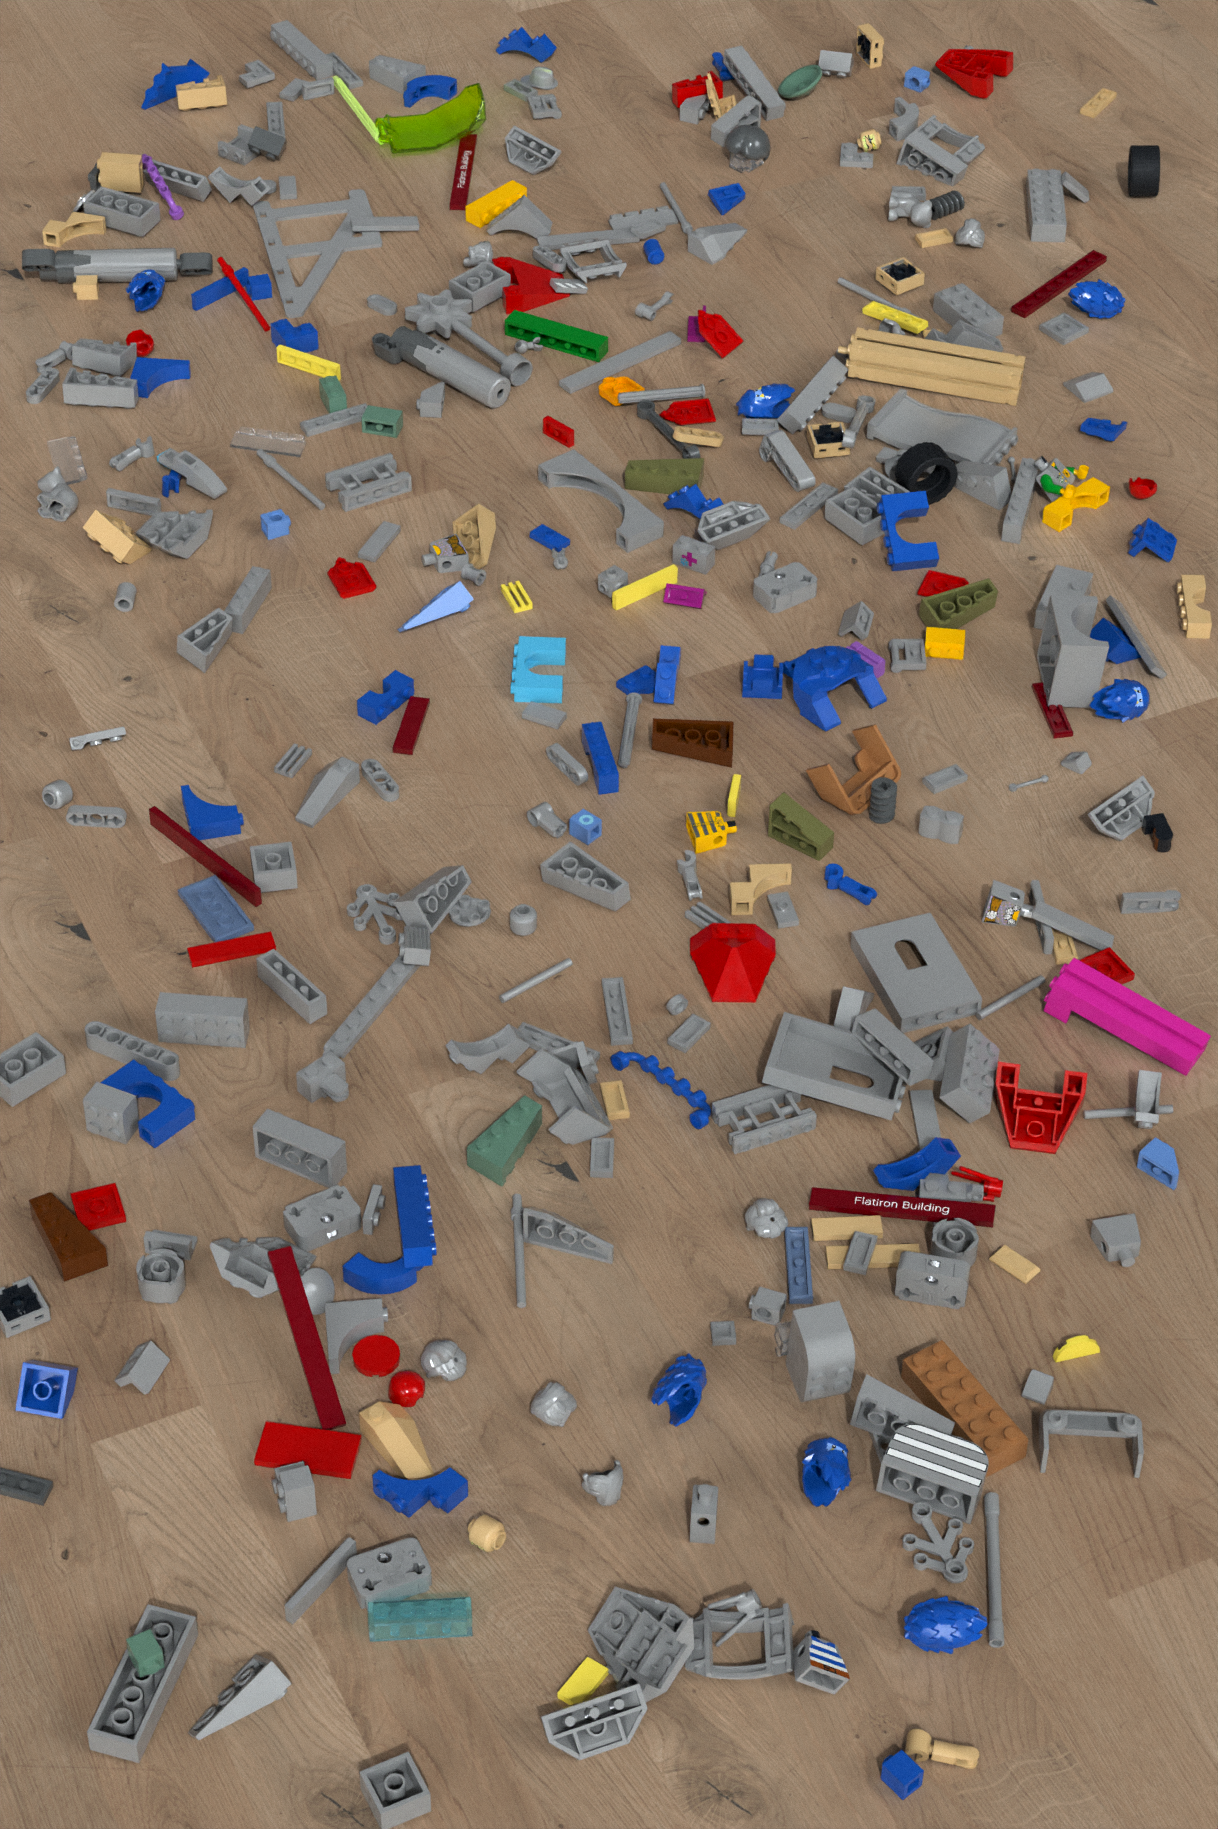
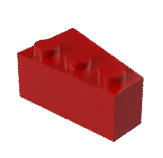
M709 71L718 98L721 99L723 98V82L713 71ZM697 75L694 80L689 81V79H685L672 84V102L677 108H680V105L686 98L708 94L706 86L707 75L703 77Z

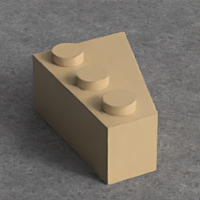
M218 75L217 79L210 81L209 78H205L201 83L195 84L192 81L175 85L179 110L189 111L191 108L206 109L209 106L222 107L227 105L226 87L222 75Z

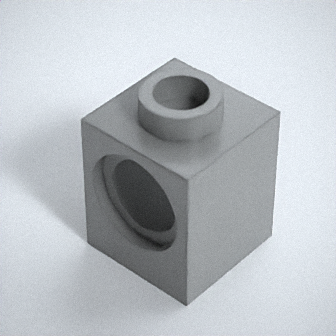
M759 1287L757 1294L752 1295L749 1302V1309H752L751 1319L779 1326L786 1310L787 1294Z

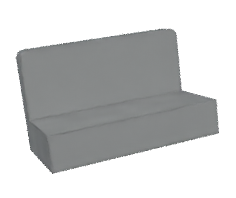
M862 601L845 610L838 635L842 637L848 632L853 631L861 640H864L868 637L874 613Z
M160 1230L146 1231L144 1235L145 1253L151 1254V1251L155 1249H169L176 1252L177 1256L184 1260H191L198 1242L196 1236Z
M150 1340L135 1348L114 1381L120 1387L132 1383L144 1395L148 1394L170 1359Z

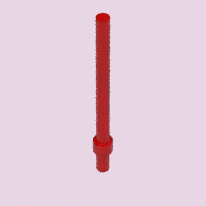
M219 257L217 262L221 266L223 274L230 279L264 331H269V324L235 276L231 265H228L223 257Z

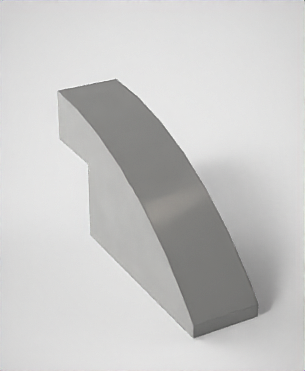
M960 319L947 335L933 328L924 338L997 352L1003 351L998 338Z

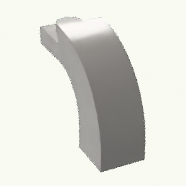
M897 97L895 98L894 113L899 117L890 119L889 134L896 141L907 138L908 135L918 128L919 108L915 103L908 104L903 98Z

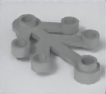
M370 884L359 886L356 890L358 898L354 903L347 905V914L350 917H356L360 914V908L364 903H367L368 907L361 917L354 919V929L357 931L365 930L366 924L373 915L380 929L379 941L385 945L394 943L396 941V931L387 924L383 914L395 917L397 920H403L397 908L379 904L376 900L386 902L389 906L394 907V901L400 898L399 894L393 892L387 895L377 892L376 887Z
M925 1501L916 1502L912 1508V1518L916 1523L922 1524L931 1542L919 1539L914 1534H906L903 1537L902 1546L907 1551H914L917 1548L940 1556L943 1562L928 1558L924 1553H917L914 1556V1567L921 1571L930 1568L941 1572L944 1578L951 1583L963 1582L968 1576L965 1561L967 1556L974 1550V1541L968 1537L962 1538L959 1541V1552L954 1559L950 1551L956 1536L962 1533V1521L957 1518L950 1519L947 1527L948 1531L943 1540L931 1520L932 1506ZM918 1560H923L925 1563H919Z

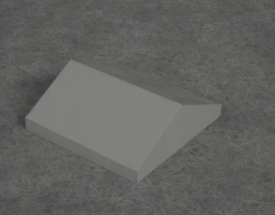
M1090 372L1063 382V385L1084 403L1113 393V388L1104 373Z

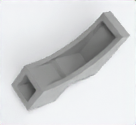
M220 166L207 177L229 203L241 194L252 206L271 189L260 176L253 180H240L226 173Z
M507 1024L499 1032L486 1039L470 1043L457 1042L451 1039L445 1046L449 1050V1057L453 1062L463 1064L469 1071L474 1070L482 1074L497 1058L500 1060L506 1059L513 1063L531 1045L521 1030Z
M1138 1071L1133 1123L1138 1124V1128L1151 1129L1158 1124L1161 1072Z

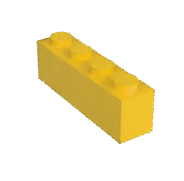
M513 180L465 206L466 221L482 228L523 195L527 197V187Z

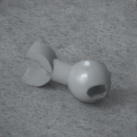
M536 337L532 342L518 340L515 343L516 352L523 354L528 349L541 351L543 345L536 344L540 342L541 338Z
M553 548L554 567L557 570L565 569L568 565V560L565 557V548H562L560 553Z

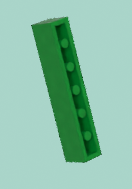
M514 310L505 319V335L532 342L534 338L540 337V342L536 343L537 345H543L544 347L595 362H600L608 352L607 336Z

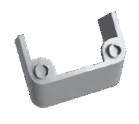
M541 1048L517 1070L520 1076L532 1082L534 1086L533 1091L539 1098L544 1097L550 1101L559 1120L549 1128V1131L559 1137L565 1144L570 1143L574 1145L591 1140L592 1138L604 1136L613 1129L610 1120L586 1078L577 1068Z
M1045 1409L1040 1413V1473L1046 1472L1049 1434L1132 1438L1134 1478L1140 1477L1144 1449L1142 1422L1136 1415L1125 1412Z

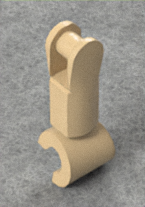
M912 1729L908 1732L905 1753L907 1755L917 1753L915 1762L926 1761L929 1755H931V1760L955 1764L966 1769H974L977 1766L979 1751L975 1747L934 1740V1743L931 1744V1736L926 1731Z

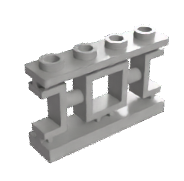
M391 453L325 474L326 488L330 491L340 489L338 500L342 503V509L345 512L412 491L411 475L408 472L403 471L396 474L397 462L395 459L393 460ZM371 478L374 480V481H372V482L365 483V484H363V483L361 482V481L368 480V479H371Z
M772 1085L712 1102V1119L714 1123L718 1124L719 1127L730 1124L734 1131L729 1133V1144L732 1145L734 1154L746 1152L750 1149L814 1130L816 1128L817 1114L811 1108L800 1111L796 1103L801 1101V1094ZM785 1103L786 1106L779 1108L778 1104ZM770 1111L775 1118L759 1123L755 1116ZM792 1114L793 1118H785L786 1115ZM744 1115L746 1118L738 1121L736 1117ZM751 1127L752 1130L745 1132L744 1128Z

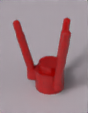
M960 1166L959 1170L968 1174L956 1171L951 1172L953 1176L983 1184L984 1193H987L983 1196V1201L994 1202L995 1197H1001L1003 1180Z

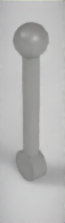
M1011 456L1008 458V462L1011 465L1012 471L1011 482L1015 483L1017 478L1014 467L1015 458Z
M1042 775L1041 778L1017 785L1012 783L1009 785V790L1015 792L1017 788L1039 782L1046 783L1049 778L1047 775Z

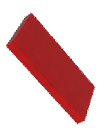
M266 1421L254 1464L255 1466L278 1468L303 1461L305 1466H309L311 1474L351 1479L362 1436Z

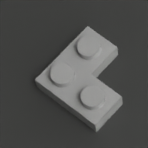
M260 60L245 64V70L248 73L239 75V81L247 88H252L255 85L267 83L275 79V73Z
M841 143L840 166L873 168V154L868 152L857 153L858 144Z

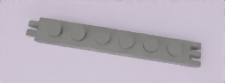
M398 956L326 1042L323 1048V1056L331 1051L338 1058H345L420 965L403 964V957Z

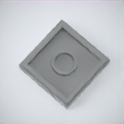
M1064 312L1040 324L1039 330L1062 345H1066L1087 334L1089 327Z

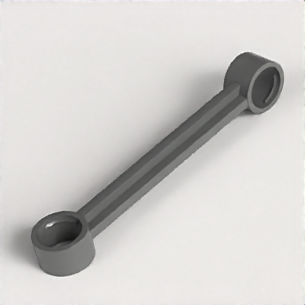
M649 400L638 402L637 416L641 419H648L682 452L683 459L701 458L700 451L695 444L689 445L672 437L674 430L655 412L654 402Z

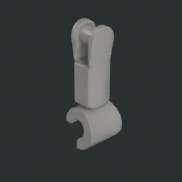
M63 341L59 349L37 359V372L41 374L44 370L54 367L66 360V358L72 360L73 344Z
M147 437V441L141 443V439L138 438L135 442L136 446L133 445L121 454L112 457L109 465L118 471H122L141 457H152L155 454L152 437Z
M685 850V861L682 859L677 860L678 872L683 875L689 901H692V898L698 897L703 899L697 876L696 855L693 851Z

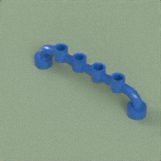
M618 1051L611 1056V1063L618 1071L628 1067L629 1061L639 1063L644 1072H651L656 1076L659 1083L669 1085L675 1095L684 1096L692 1107L700 1108L690 1114V1122L696 1129H702L708 1125L711 1108L706 1102L705 1093L702 1090L693 1093L690 1090L689 1081L685 1078L679 1081L674 1079L675 1073L672 1068L668 1066L664 1069L659 1068V1061L654 1055L646 1058L639 1053Z

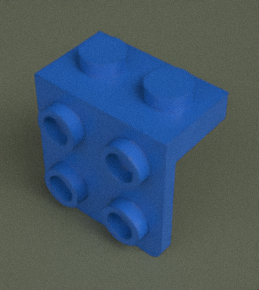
M1147 518L1141 525L1135 526L1132 531L1133 537L1129 542L1130 548L1128 553L1131 556L1135 557L1146 546L1166 562L1172 560L1177 539L1172 533L1167 532L1150 518Z

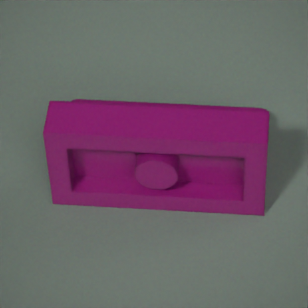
M703 305V311H706V305ZM698 316L688 317L687 342H705V338L699 333Z
M667 583L663 602L702 609L703 599L707 591L700 588Z

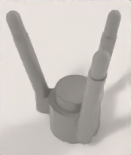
M754 1589L708 1604L707 1607L712 1609V1611H723L737 1606L741 1614H747L715 1643L716 1647H719L749 1620L758 1616L756 1610L762 1608V1605Z

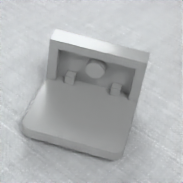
M575 1041L561 1048L547 1050L573 1067H581L589 1085L597 1083L595 1074L599 1073L596 1061H594L592 1052H588L584 1041Z

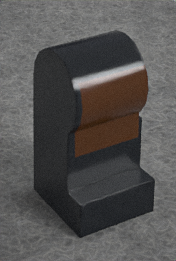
M1164 813L1144 816L1142 831L1144 835L1150 834L1154 842V849L1158 852H1168L1171 850L1173 832Z

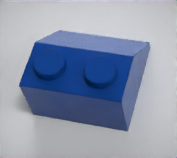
M1104 617L1091 630L1090 638L1108 642L1107 662L1111 660L1116 664L1141 658L1128 635Z
M37 1360L23 1362L15 1411L63 1419L75 1390L78 1368Z

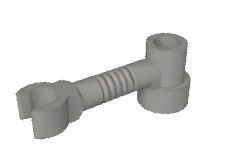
M666 291L661 299L652 306L641 302L637 306L635 314L641 318L644 317L653 321L658 309L673 302L670 297L674 294Z

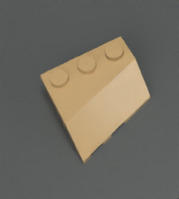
M95 510L83 526V529L88 532L87 536L94 541L100 542V547L106 552H111L113 559L121 564L123 562L131 564L152 550L146 542L134 534V530L131 527L125 525L126 522L122 518Z

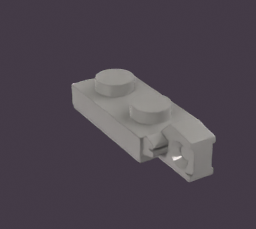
M123 726L69 738L71 750H82L87 743H90V746L102 744V740L110 739V742L122 740L121 736L126 735V731Z
M920 1179V1198L961 1202L983 1201L984 1185Z

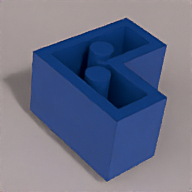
M287 319L270 323L271 338L276 347L283 345L304 353L319 349L318 331L311 323H305L297 327H293Z

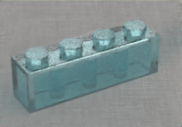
M471 1597L368 1602L370 1642L473 1636Z

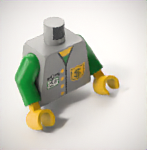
M1040 456L1034 462L1040 470L1035 478L1052 502L1062 495L1065 498L1072 497L1076 492V487L1071 485L1076 478L1074 475H1077L1079 479H1085L1089 467L1086 465H1080L1078 470H1075L1074 467H1065L1057 458L1048 463L1043 456Z

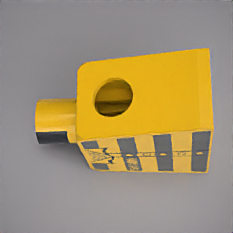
M718 811L686 813V829L695 854L725 846L727 834L736 833L737 831L735 821L724 822L721 813Z

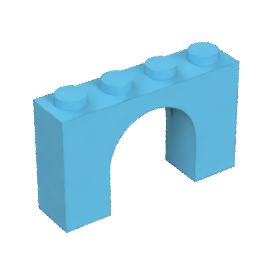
M519 636V642L514 646V656L517 657H513V668L516 669H512V681L515 682H511V694H514V702L532 701L535 703L562 704L563 676L539 675L529 671V669L538 665H565L566 638Z

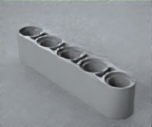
M92 1021L86 1024L85 1036L89 1049L124 1064H128L134 1059L139 1064L145 1065L155 1076H159L166 1081H174L179 1078V1056L175 1052L99 1021Z

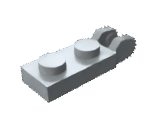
M1167 890L1165 893H1122L1120 911L1121 914L1176 911L1179 908L1178 901L1181 898V894L1176 890Z

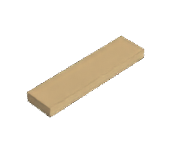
M919 1244L876 1245L868 1268L898 1267L901 1253L904 1251L920 1253ZM826 1246L827 1268L843 1269L850 1246Z

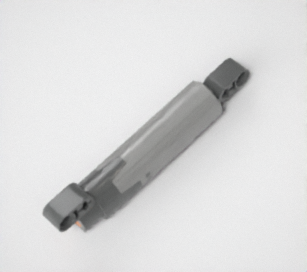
M175 248L57 250L56 253L52 249H25L22 251V269L24 271H39L41 280H58L59 284L74 283L78 275H98V283L131 282L137 273L147 269L161 274L165 281H176L178 269H180V273L183 275H208L213 272L212 254L205 252L183 253L180 255V259H178Z

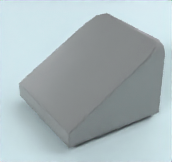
M1085 751L1071 752L1061 761L1062 766L1079 774H1083L1092 764L1088 753Z
M1032 1369L1022 1397L1045 1405L1053 1388L1054 1377Z

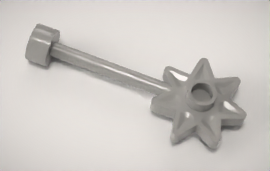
M446 289L435 296L418 293L417 305L405 308V319L417 322V330L423 333L431 332L442 335L445 338H449L452 330H454L501 365V375L508 378L514 386H520L530 378L533 370L530 361L519 353H513L509 356L505 355L470 329L472 327V316L468 313L472 311V300H453L451 291Z

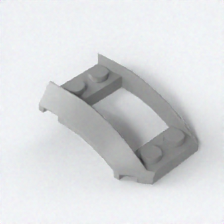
M935 115L915 130L930 140L937 136L944 142L959 147L960 149L952 155L966 165L975 160L985 149L983 143L979 142L978 135L973 137L962 134L946 123L941 124L936 120L937 116Z
M590 238L563 243L562 247H560L561 255L566 260L569 269L585 283H587V278H597V275L600 274L605 276L615 274L620 278L627 267L626 262L622 263V260L613 251L609 239ZM596 248H599L605 262L580 267L574 261L572 255L580 254V251L585 250L586 252H594Z
M785 1603L783 1607L772 1610L768 1607L756 1610L758 1616L749 1620L736 1632L755 1633L764 1631L766 1663L748 1666L713 1665L712 1632L727 1633L747 1614L711 1611L708 1608H704L703 1613L695 1620L692 1617L694 1649L685 1662L686 1670L705 1677L731 1680L757 1679L794 1671L792 1625L795 1624L789 1604Z

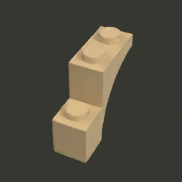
M73 212L66 222L49 220L42 230L44 245L60 248L65 242L78 236L87 234L104 235L106 233L105 217Z
M791 863L749 865V882L730 883L731 915H752L754 903L760 895L777 886L791 885Z

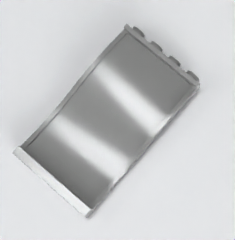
M900 389L868 422L867 427L868 439L874 440L878 438L900 449L908 450L918 443L933 442L939 445L950 459L958 462L965 460L995 466L1001 462L1002 458L1018 442L1016 427L1011 430L997 422L980 416L943 411L930 407L909 397L907 390Z

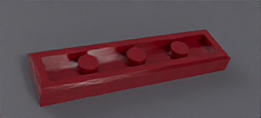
M1043 682L1032 683V690L1053 738L1072 737L1073 730L1062 705L1047 706Z
M410 696L393 745V753L413 755L430 705V698Z

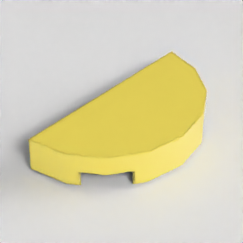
M1086 1335L1075 1336L1067 1339V1344L1061 1347L1060 1350L1058 1347L1056 1348L1053 1359L1057 1363L1100 1353V1348L1096 1340L1089 1339Z

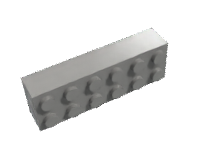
M1028 169L1026 194L1031 241L1065 242L1067 223L1061 170Z
M149 1604L133 1636L151 1629L163 1652L165 1667L154 1674H148L140 1678L126 1649L87 1731L90 1750L136 1763L141 1761L198 1637L195 1616Z

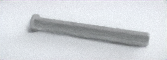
M700 384L699 386L622 392L618 394V402L632 403L643 400L654 401L699 396L704 398L705 387L704 384Z
M629 693L626 697L628 704L618 765L623 768H627L631 761L638 710L642 702V697L638 693Z

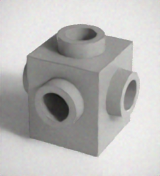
M616 565L598 575V590L612 598V592L628 585V573Z

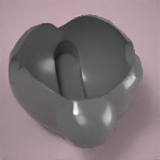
M751 125L737 126L730 131L725 139V148L730 153H742L748 159H764V161L770 155L771 145L769 137L759 127Z

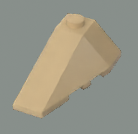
M478 504L452 523L453 534L458 535L466 549L469 563L473 564L474 568L481 569L488 562L496 530L494 512Z
M379 1401L359 1413L360 1432L402 1479L422 1480L435 1476L415 1421L401 1405Z

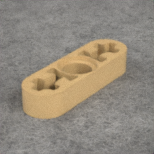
M676 426L672 436L680 442L720 447L724 436L716 431Z

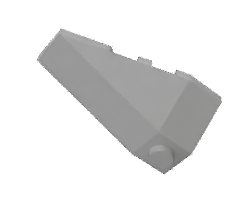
M737 223L700 227L688 234V252L713 265L726 257L728 250L731 251L733 245L743 238L747 233V229Z
M340 757L322 768L314 776L295 817V821L313 828L360 783L359 764Z
M536 1207L524 1208L523 1238L525 1243L609 1264L613 1263L614 1245L555 1212Z

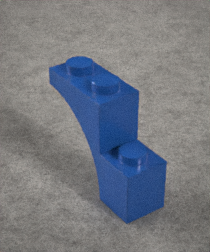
M521 27L518 30L513 29L508 34V38L503 37L498 42L499 46L496 48V51L499 55L509 50L523 51L542 63L553 54L557 47L545 33L540 37L537 35L532 39Z
M696 484L690 487L685 485L678 491L672 492L667 496L669 499L663 503L667 510L681 508L691 512L699 519H701L703 512L724 505L719 497L714 500L711 498L706 500Z
M660 646L654 703L674 704L676 682L681 661V647Z
M935 1137L916 1154L899 1162L878 1164L873 1171L878 1178L879 1184L884 1188L914 1191L919 1186L920 1179H925L929 1173L946 1174L961 1155L950 1139Z
M450 1467L434 1477L422 1480L399 1479L381 1470L372 1475L373 1491L380 1499L384 1498L392 1505L395 1511L402 1512L408 1518L429 1500L436 1508H441L448 1514L468 1497V1480Z

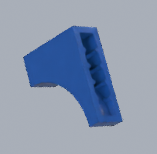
M137 357L130 379L137 380L138 397L148 398L155 388L166 382L190 379V360Z
M189 785L181 786L182 803L190 834L199 841L241 834L240 825H244L242 813H238L236 805L220 806L207 803L194 795Z

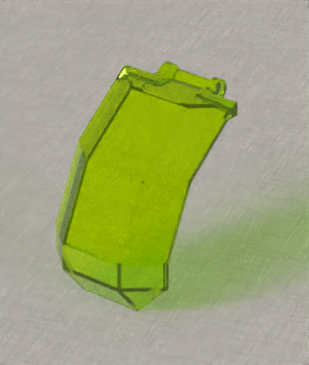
M479 83L466 86L457 97L426 114L391 117L386 114L384 118L375 119V126L379 132V141L390 144L391 152L396 154L442 149L473 133L486 121L485 99Z

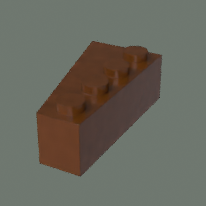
M653 718L652 750L732 768L734 722Z
M51 1192L29 1200L32 1220L64 1282L108 1266L106 1247Z

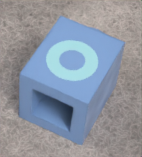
M582 809L569 819V834L589 845L602 835V820L587 810Z

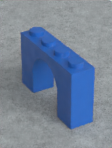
M926 491L881 495L880 501L877 503V512L881 514L880 528L885 534L883 538L884 547L888 549L887 563L891 565L892 571L936 567L938 564L939 554L936 542L918 544L906 542L898 535L895 524L904 518L926 516L929 509Z
M134 1059L100 1082L136 1095V1098L148 1097L161 1103L154 1111L138 1121L140 1138L153 1148L158 1147L195 1120V1106L193 1102L183 1097L174 1087L167 1085L161 1077L155 1076L145 1065L139 1064Z

